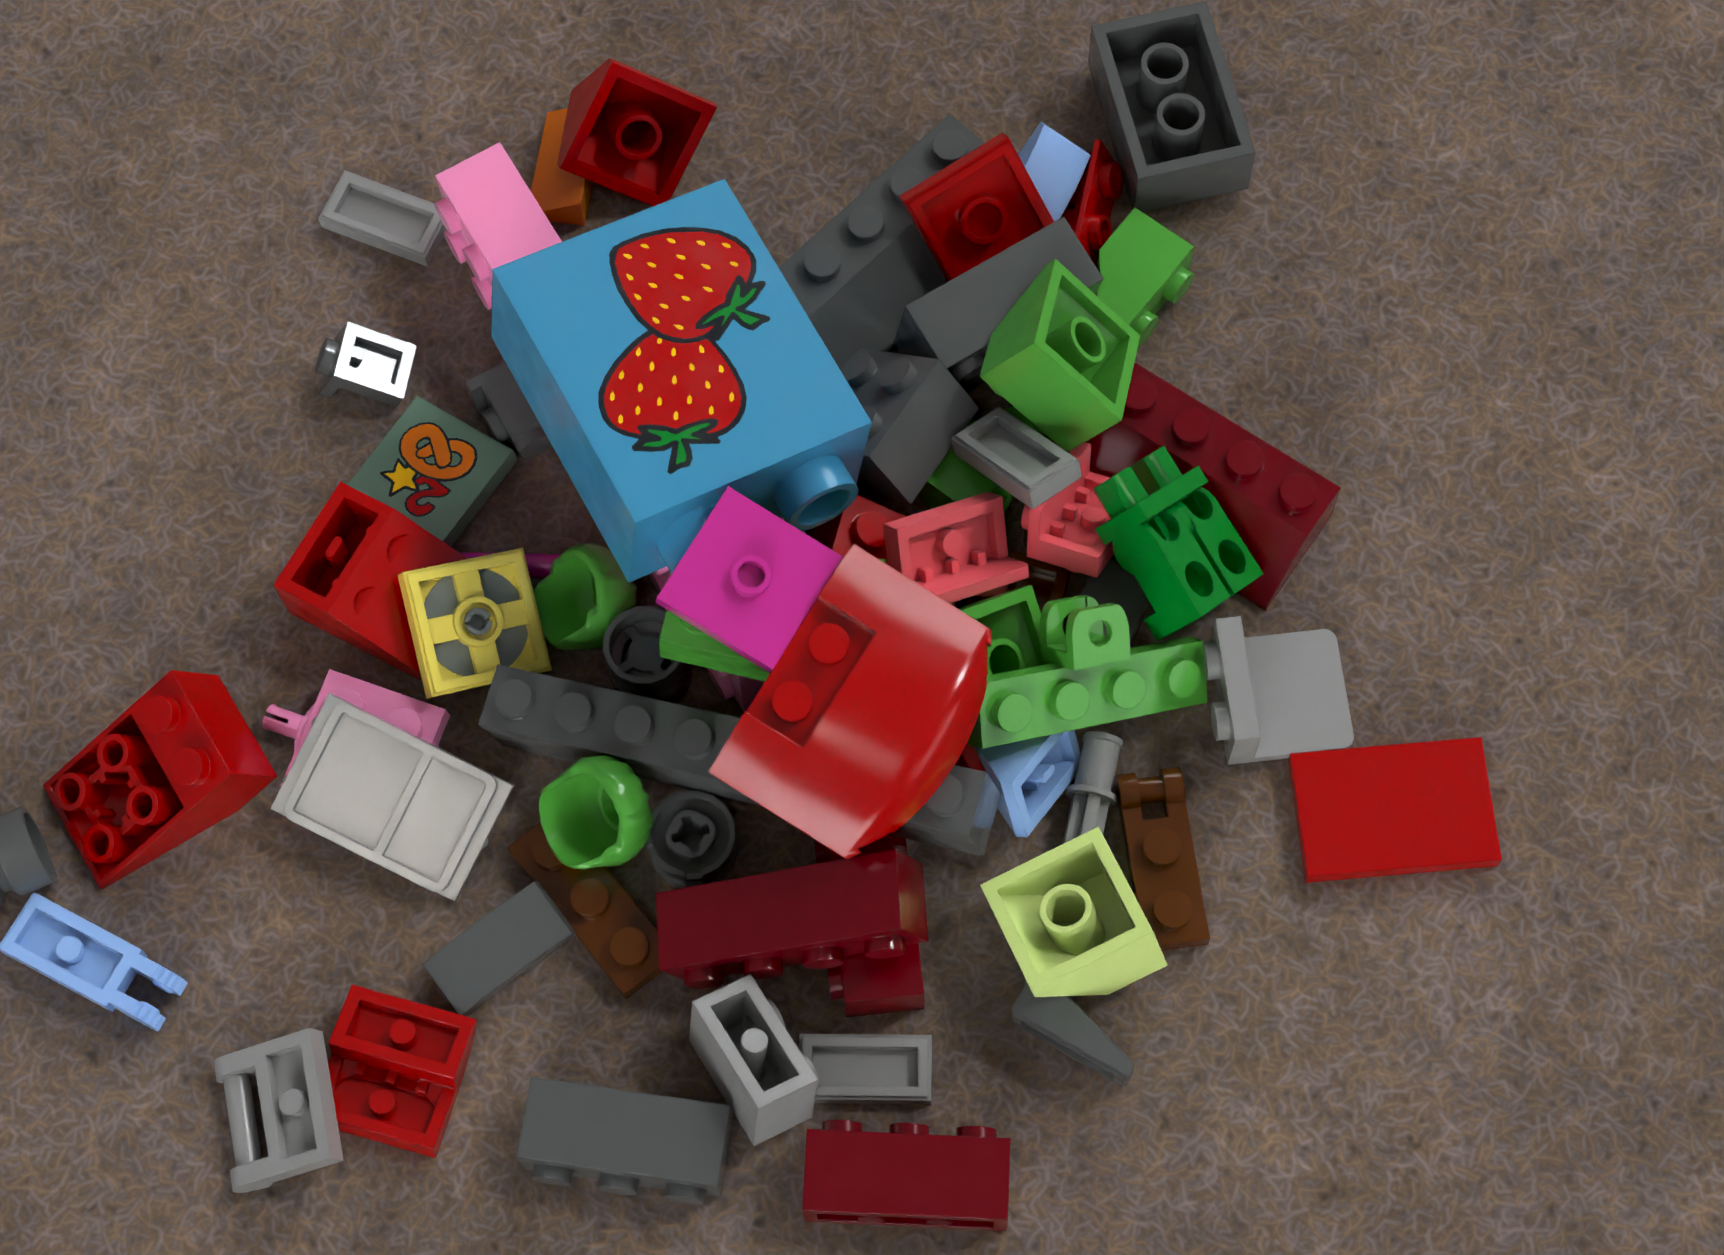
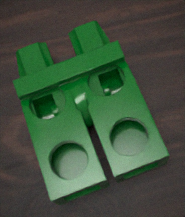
M1162 446L1093 488L1111 518L1095 528V531L1104 545L1112 541L1113 552L1117 562L1124 570L1135 576L1155 612L1146 617L1144 621L1156 642L1199 619L1264 574L1218 501L1208 490L1201 487L1208 480L1199 465L1182 475L1165 446Z

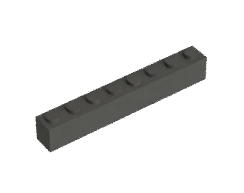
M497 665L478 725L502 746L573 763L582 757L610 756L618 758L623 763H627L639 778L759 805L708 773L740 720L739 717ZM955 765L926 804L907 823L893 834L891 832L888 835L984 857L1001 793L987 772Z

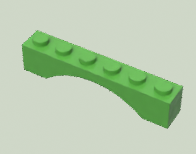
M1134 208L1099 249L1097 269L1102 275L1103 281L1096 293L1097 297L1140 335L1138 347H1140L1155 329L1159 317L1155 314L1167 300L1173 304L1177 303L1191 285L1194 278V273L1190 271L1194 246L1137 208ZM1014 406L1005 409V411H1007L1008 413H1010L1011 415H1013L1014 417H1016L1017 419H1019L1020 421H1022L1023 423H1025L1026 425L1040 433L1048 440H1052L1046 434L1041 433L1033 425V423L1027 417H1025L1020 411H1018ZM976 421L969 422L965 428H967ZM952 446L921 489L917 498L933 509L978 494L991 492L1003 497L1005 512L1012 500V494L956 456Z

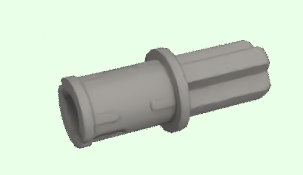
M1087 731L1083 734V745L1075 784L1067 786L1066 796L1071 799L1062 844L1098 826L1102 834L1104 833L1108 808L1116 805L1117 796L1112 792L1120 749L1123 746L1121 738L1099 731Z

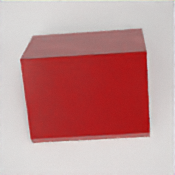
M609 58L571 90L557 165L560 169L651 206H656L671 199L717 106L712 101Z

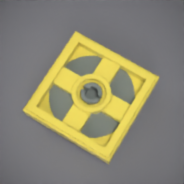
M523 548L406 571L397 575L426 699L491 685L497 665L539 674L552 670Z

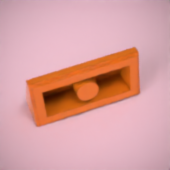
M568 108L550 111L546 115L531 193L549 222L585 226L594 182L562 170L557 165Z

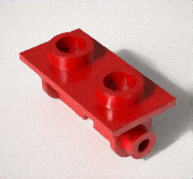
M1095 139L1092 153L1088 152L1091 156L1067 205H1075V208L1064 210L1060 217H1065L1096 268L1099 249L1112 235L1110 217L1114 198H1118L1121 195L1123 188L1121 167L1113 160L1101 139Z

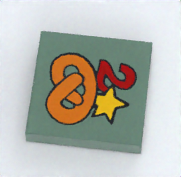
M416 396L347 485L396 509L452 547L518 459L512 449L421 397Z

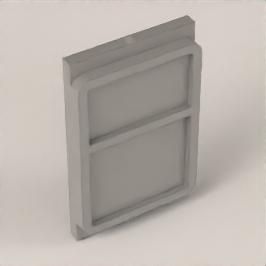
M329 693L318 716L312 720V727L288 775L284 776L283 784L270 809L286 816L292 822L430 891L437 892L456 901L482 849L487 847L489 843L488 837L515 785Z

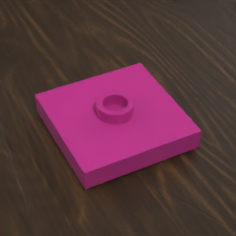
M728 486L657 596L656 603L771 673L815 604L818 595L841 563L843 556Z

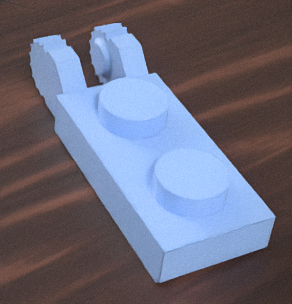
M34 892L0 943V951L5 955L111 1012L116 1008L155 1031L160 1030L166 1018L154 1006L144 1001L139 1002L125 994L136 974L138 973L153 982V985L164 992L174 993L181 996L188 984L187 981L174 972L148 959V956L142 949Z

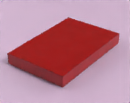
M1482 737L1290 753L1288 767L1305 883L1499 866L1502 861Z

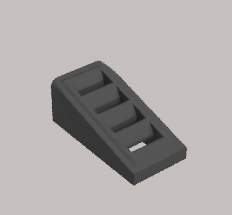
M1026 982L1011 1007L1013 1024L1121 1087L1123 1084L1127 1086L1134 1071V1064L1130 1061V1058L1069 996L1034 997Z

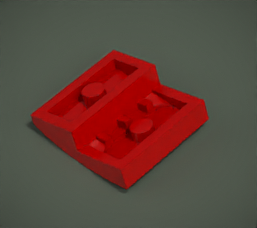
M352 984L328 1042L331 1050L328 1066L339 1131L436 1158L466 1070L477 1028V1020Z

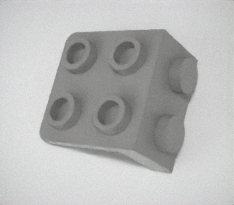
M1241 616L1215 619L1210 641L1203 642L1206 680H1214L1217 702L1211 703L1212 728L1215 740H1224L1228 765L1289 758L1290 753L1346 749L1351 747L1354 740V732L1336 635L1332 631L1318 629L1244 637Z

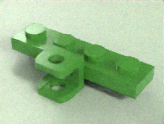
M1087 595L1048 601L1041 613L1040 637L1042 660L1050 662V664L988 675L985 697L976 724L970 735V744L984 749L1208 703L1203 652L1204 640L1189 636L1130 648L1128 620L1125 611L1120 605L1114 603L1099 605L1095 598ZM1069 614L1065 635L1062 624L1064 618ZM1103 622L1106 626L1105 636L1103 634Z

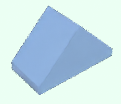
M1075 730L984 749L975 746L982 765L1001 793L997 806L998 810L1015 836L1025 838L1031 834L1074 779L1081 755Z

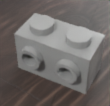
M751 974L692 1001L689 1042L727 1104L731 1106L732 1112L753 1146L812 1118L816 1089L819 1087L816 1069L807 1054L798 1049L785 1028L778 1008L770 999H766Z

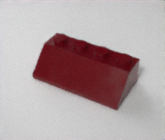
M1134 363L1122 421L1086 441V443L1091 444L1090 472L1110 478L1162 446H1165L1182 475L1199 465L1208 480L1201 487L1208 490L1218 501L1264 573L1238 591L1237 594L1265 611L1332 517L1341 487L1137 363Z

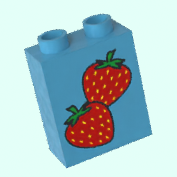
M725 179L492 269L491 337L628 583L666 566L672 574L728 486L779 518L784 516L787 523L800 531L812 529L830 521L847 509L856 499L859 492L856 484L872 422Z

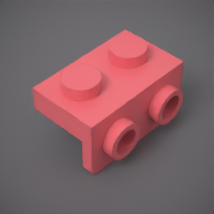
M1084 442L1069 452V454L1079 460L1082 477L1034 509L1025 504L1021 525L1023 529L1028 530L1027 557L1065 568L1074 573H1082L1097 578L1114 552L1112 541L1104 545L1095 531V528L1111 518L1093 488L1110 477L1090 472L1091 444Z
M985 492L883 524L887 565L954 607L956 606V601L971 596L988 597L1002 594L1007 591L1008 584L1029 577L1028 564L1008 556L1003 497L1000 495Z

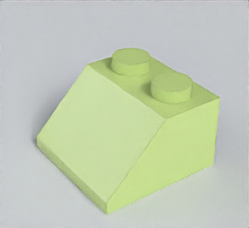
M1099 826L980 885L1034 997L1109 995L1168 966L1156 936Z

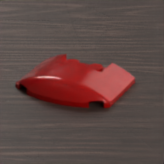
M853 544L818 595L815 604L752 703L741 716L708 773L844 859L848 860L861 854L862 852L858 848L877 841L891 832L893 834L907 823L932 797L955 766L973 731L985 697L988 683L986 681L988 675L987 645L989 647L992 646L991 629Z

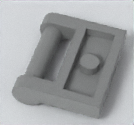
M307 1028L223 1055L214 1060L216 1082L223 1083L236 1165V1167L230 1170L232 1192L245 1193L268 1188L274 1182L344 1161L323 1031ZM255 1075L268 1157L262 1158L250 1083V1078H253Z

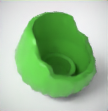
M593 542L571 546L553 560L550 574L533 588L543 634L547 642L553 647L560 650L603 649V637L610 622L623 611L638 606L637 586L633 582L628 583L611 550L606 546Z
M605 755L580 758L541 790L538 801L540 823L549 847L561 863L574 869L586 870L595 867L620 866L635 857L649 839L654 814L649 807V794L643 790L642 783L639 777L635 775L633 769L618 758Z

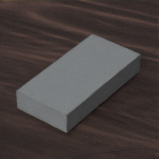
M345 170L318 218L322 228L427 267L444 237L443 232L447 230L438 215L434 203Z
M1001 407L996 408L951 437L956 456L1031 509L1041 505L1082 477L1078 459Z
M799 1034V1050L806 1053L810 1058L819 1078V1087L816 1089L814 1103L931 1105L932 1035Z

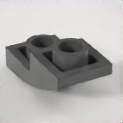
M536 881L483 916L435 953L423 965L457 1013L466 1016L477 1010L517 975L529 973L575 935L576 932L540 882Z

